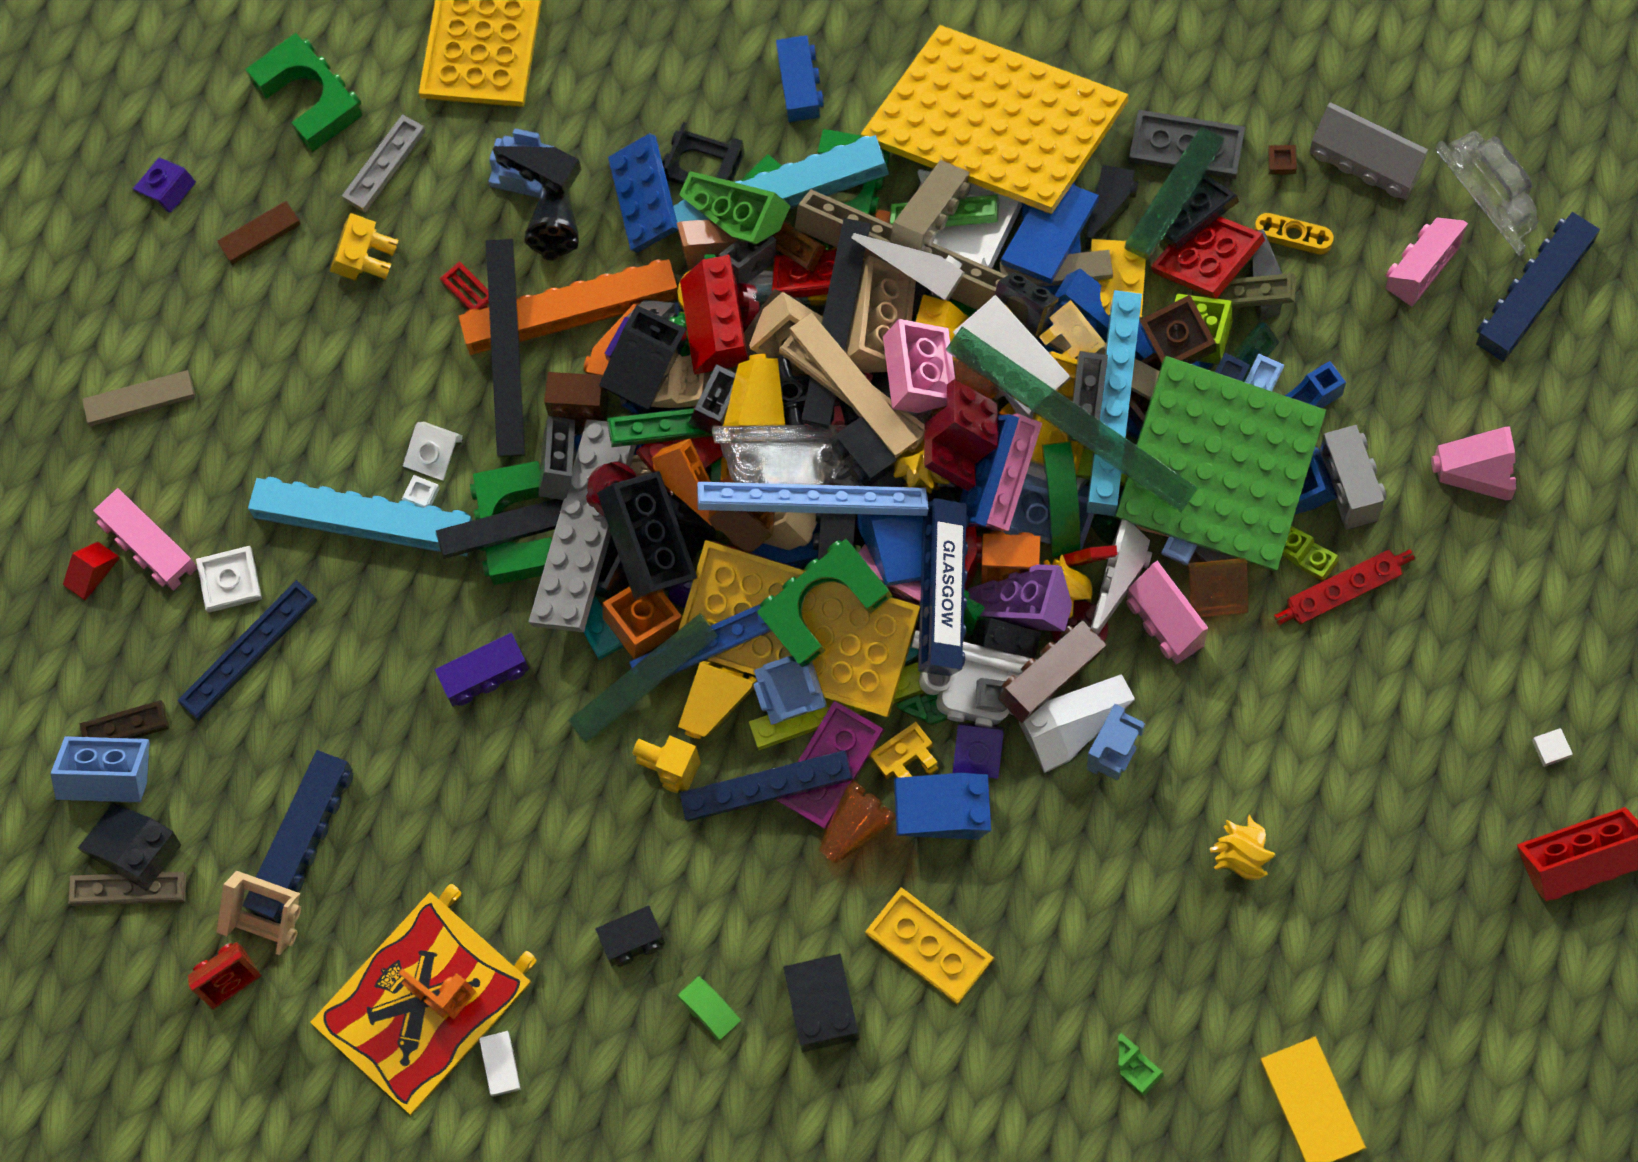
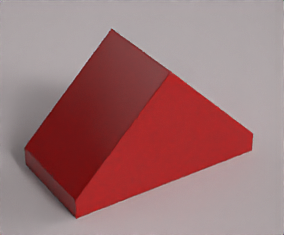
M98 541L72 553L63 585L83 600H86L120 557Z

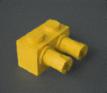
M350 213L344 224L329 272L352 280H356L359 273L366 272L385 280L391 263L368 256L367 250L371 247L393 256L398 239L377 233L376 229H374L376 222Z
M670 735L665 746L662 748L638 739L633 749V755L637 756L636 763L657 771L660 782L663 783L662 786L674 793H678L679 790H689L701 763L695 745Z

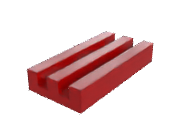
M460 261L439 278L441 283L468 310L488 308V289ZM460 271L485 298L481 299L456 273ZM452 278L477 304L474 305L448 279Z

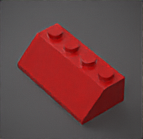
M730 255L704 259L680 280L694 375L711 372L716 364L726 369L736 367L739 363L748 361L735 273Z
M1624 807L1517 844V849L1536 891L1545 901L1555 900L1574 891L1587 889L1594 884L1613 880L1620 875L1632 871H1638V820Z

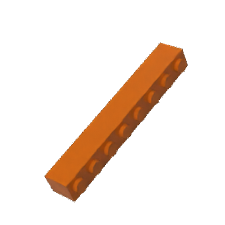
M654 260L649 265L638 268L628 267L622 272L612 275L602 274L593 280L585 282L576 281L567 287L559 289L550 288L541 294L519 297L517 299L519 342L625 314L633 304L639 305L644 299L661 302L678 300V288L670 260ZM489 307L481 310L471 309L465 314L458 315L469 354L473 355L491 350Z

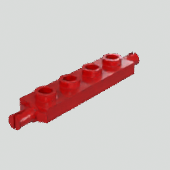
M1388 549L1288 598V609L1274 614V619H1279L1276 622L1279 626L1293 618L1301 625L1401 576V566L1415 560L1414 554L1403 559L1412 553L1410 549L1397 556Z

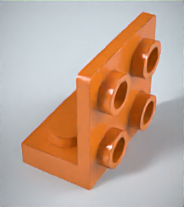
M401 969L399 972L404 978L401 984L418 999L422 1000L425 996L424 1002L442 1018L448 1014L451 1018L455 1019L476 993L471 985L457 973L453 978L449 977L443 982L439 989L441 993L436 996L404 969Z

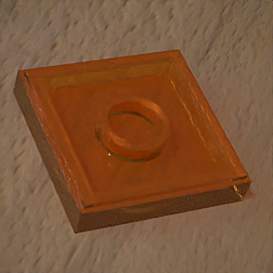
M1246 558L1188 563L1190 604L1200 617L1248 613Z

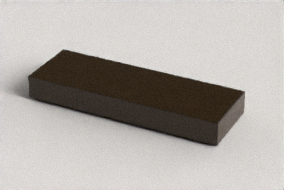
M162 700L79 723L82 737L135 739L170 729Z

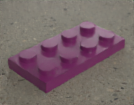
M834 701L798 762L846 750L853 780L776 799V801L826 830L885 730Z

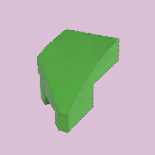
M1120 1033L1118 1035V1059L1121 1077L1144 1097L1164 1076L1163 1071L1146 1058L1134 1043Z

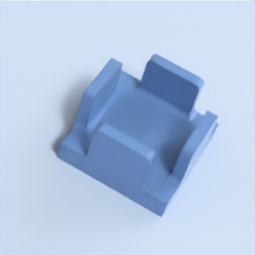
M514 129L513 137L504 135L503 139L497 138L494 146L554 147L542 144L538 133ZM492 150L489 159L492 168L488 181L490 187L538 198L541 197L544 189L543 184L535 180L530 182L524 179L513 168L508 170L501 167L496 162Z
M788 656L767 663L763 667L754 670L757 683H754V688L762 711H767L771 725L827 707L813 662L801 667L793 656Z
M1114 704L1088 753L1087 770L1095 774L1101 772L1115 780H1119L1121 771L1124 772L1136 751V746L1133 744L1138 735L1142 736L1145 723L1126 714L1125 708Z

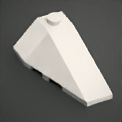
M856 233L851 237L947 301L953 295L965 273L960 269L962 263L950 255L944 259L939 255Z
M1123 519L1112 545H1117L1118 555L1108 559L1091 624V629L1097 635L1127 595L1128 588L1139 578L1142 568L1148 569L1152 552L1147 551L1150 540L1134 524Z
M1121 674L1048 700L1023 723L1019 721V725L1044 773L1070 762L1087 743H1090L1097 736L1114 704L1126 709L1135 698Z

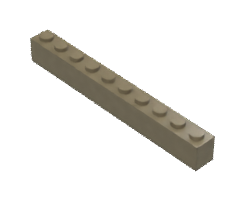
M812 189L798 204L795 229L834 247H838L844 218L871 223L868 237L886 242L891 240L893 225ZM935 243L930 247L926 246L923 250L927 253L939 255L944 259L950 255L962 263L960 269L965 273L951 298L976 310H979L994 296L998 281L1007 276ZM866 248L864 259L871 255L884 262H887ZM1012 296L1007 301V307L1025 326L1028 317L1027 305L1021 298ZM1055 304L1048 308L1040 334L1050 324L1051 320L1049 317L1054 312Z

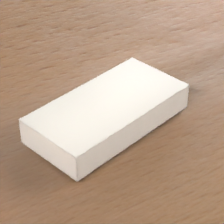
M505 1031L479 1038L491 1096L494 1097L521 1090L510 1033Z

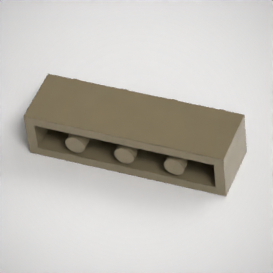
M940 160L893 222L890 243L923 251L926 246L930 247L934 242L937 231L944 229L948 216L955 214L959 201L961 199L965 200L971 187V184H968L970 172Z

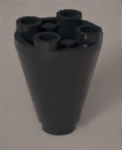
M544 189L525 231V243L535 252L542 254V257L546 260H556L558 256L569 254L579 246L578 229L568 192L564 196L558 192L552 194Z

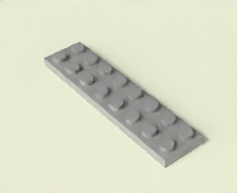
M586 421L572 469V478L567 498L563 500L529 618V623L533 627L584 632L611 537L606 518L587 503L588 480L591 473L603 464L621 462L630 467L636 445L611 447L607 421Z

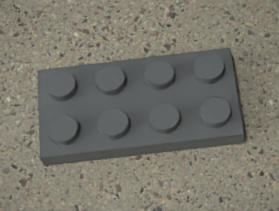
M1138 110L1129 162L1236 179L1245 126Z

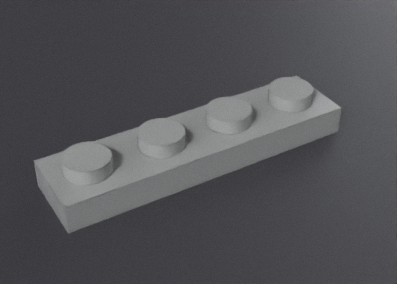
M402 114L343 193V201L366 213L426 132L424 126Z

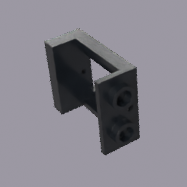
M683 122L680 130L675 131L671 142L672 149L670 153L665 154L662 163L666 179L684 185L689 172L684 171L679 166V158L687 151H698L724 159L716 178L733 182L745 154L742 140L732 138L731 143L727 144L688 132L687 123Z
M1013 272L998 281L994 296L996 295L1004 305H1007V301L1012 296L1019 297L1025 302L1028 308L1025 327L1044 347L1045 344L1038 340L1048 308L1057 303L1059 298L1051 294L1047 289L1030 282L1025 276Z

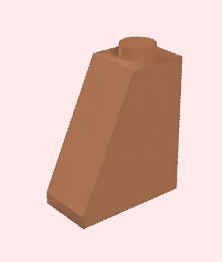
M711 220L677 222L688 270L693 269L700 261L704 260L706 254H716V257H719L721 252L738 240L734 239Z

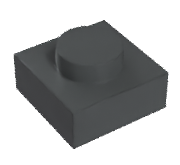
M987 678L978 679L976 681V709L999 712L1007 710L998 700L1004 690L1001 685L1005 681Z

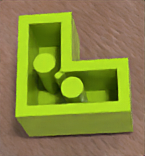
M1177 294L1175 302L1188 295ZM1191 295L1216 342V352L1198 361L1219 364L1224 355L1233 323L1232 302L1230 300Z

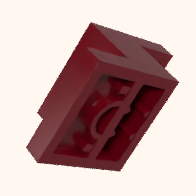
M954 379L947 384V406L924 423V467L969 491L975 486V464L998 447L997 403Z

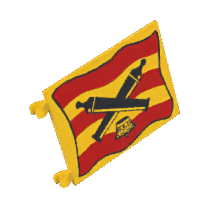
M453 884L446 887L439 899L429 892L310 1022L410 1115L418 1109L480 1040L479 1038L485 1035L532 983L524 974L537 961L530 952L526 951L513 966L448 907L461 896V891ZM401 969H404L436 996L441 993L439 989L443 982L449 977L453 978L457 973L471 985L476 993L455 1019L451 1018L448 1014L442 1018L424 1002L425 996L420 1000L401 984L404 978L399 972Z

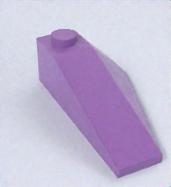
M1034 565L1030 567V571L1021 574L1015 572L1009 574V578L1002 581L992 580L968 589L970 593L968 598L981 603L985 607L980 617L992 618L1021 627L1045 631H1065L1072 601L1062 567L1059 565Z

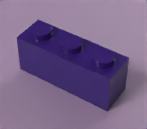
M511 632L434 670L451 705L462 706L471 702L474 696L482 692L490 693L496 690L499 684L507 680L514 681L521 678L529 668Z

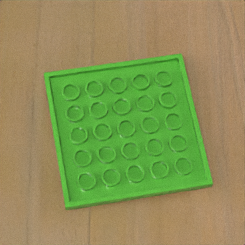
M1165 356L1114 518L1123 519L1134 525L1272 571H1277L1326 409Z

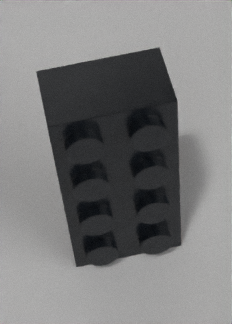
M660 471L614 483L597 492L634 600L682 586L697 578Z

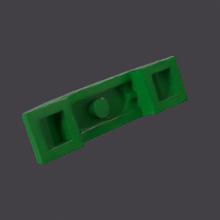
M1071 442L1042 444L1051 526L1049 528L1051 556L1054 557L1080 551L1078 491Z

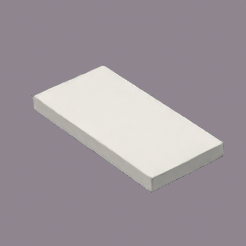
M996 295L953 331V334L1028 416L1071 379L1070 375Z

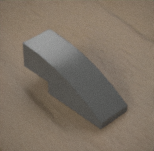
M1264 229L1258 230V232L1263 233L1265 241L1252 256L1251 277L1282 274ZM1282 304L1255 306L1259 321L1280 315Z

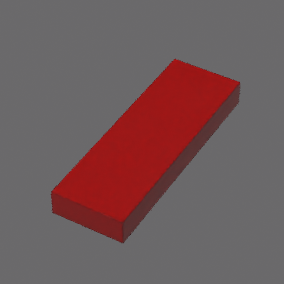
M1117 545L1091 547L1063 556L1069 567L1087 565L1116 557L1118 555Z

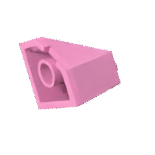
M1510 426L1438 445L1435 456L1431 457L1433 472L1438 473L1439 482L1503 500H1512L1516 490V478L1510 477L1513 474V463H1515V450Z

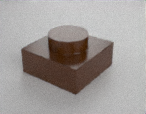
M1296 145L1268 146L1269 175L1296 174Z

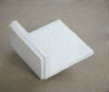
M417 422L403 466L443 481L455 443L462 442L463 435L426 422Z

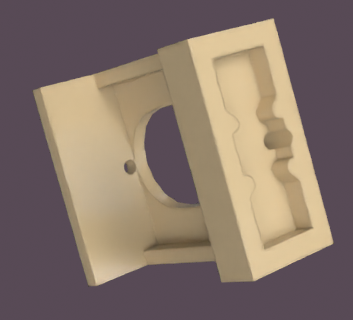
M236 871L223 884L216 932L228 936L237 927L278 942L276 954L281 955L288 946L291 947L297 936V930L294 928L301 912V906L298 905L300 893ZM245 889L283 903L281 924L242 911Z

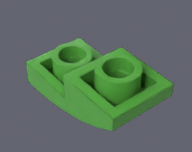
M697 976L676 995L693 1017L700 1019L716 1040H721L741 1021L729 1005L700 976Z

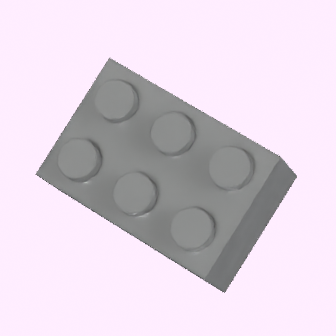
M1357 425L1324 433L1320 447V453L1338 497L1335 499L1345 530L1378 521L1381 510H1383L1384 501L1387 499L1383 484H1378L1375 476L1377 474L1375 461L1373 458L1369 459L1366 449H1368L1364 433H1359Z

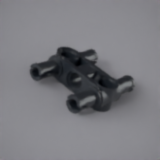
M780 355L775 358H778L784 415L787 419L789 435L791 437H800L807 433V428L805 424L801 423L811 376L806 374L794 377L790 360ZM793 394L795 397L787 398L784 395ZM835 396L833 407L841 406L846 427L860 418L851 406Z

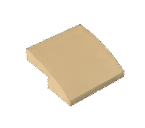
M679 354L651 407L680 408L696 406L710 378V372L694 375L691 355L682 357Z

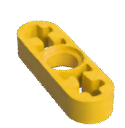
M1272 213L1261 214L1256 219L1254 228L1256 231L1264 229L1266 223L1271 224L1269 231L1264 230L1268 241L1271 243L1314 254H1325L1332 247L1333 233L1326 227ZM1281 225L1283 226L1281 235H1278V230ZM1296 228L1302 235L1298 239H1291L1287 236L1286 231ZM1308 232L1310 236L1308 242H1305L1306 233ZM1319 236L1324 237L1322 245L1317 244Z

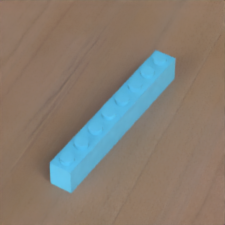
M876 135L871 137H861L854 143L836 146L826 153L820 155L813 154L803 161L794 164L787 163L782 165L780 169L762 172L754 178L746 181H736V183L775 192L790 205L789 209L797 207L811 189L829 196L889 175V171ZM685 199L673 206L677 222L710 220Z
M1114 290L1111 301L1105 349L1108 359L1098 437L1093 450L1087 513L1114 516L1118 505L1142 294Z
M267 477L266 479L256 478L248 506L250 513L255 519L439 552L441 550L436 538V530L473 521L471 516L460 510H453L451 513L431 505L423 508L415 506V504L408 501L390 502L381 496L367 498L353 491L339 493L325 486L317 489L311 488L302 482L283 483L280 479L274 477Z

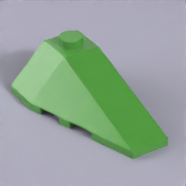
M693 171L689 172L679 194L734 239L757 244L780 231L790 208V205L775 192Z

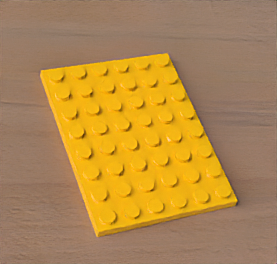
M939 25L864 128L861 137L876 135L881 149L933 169L940 160L970 172L968 175L969 183L1053 214L1128 103V94Z

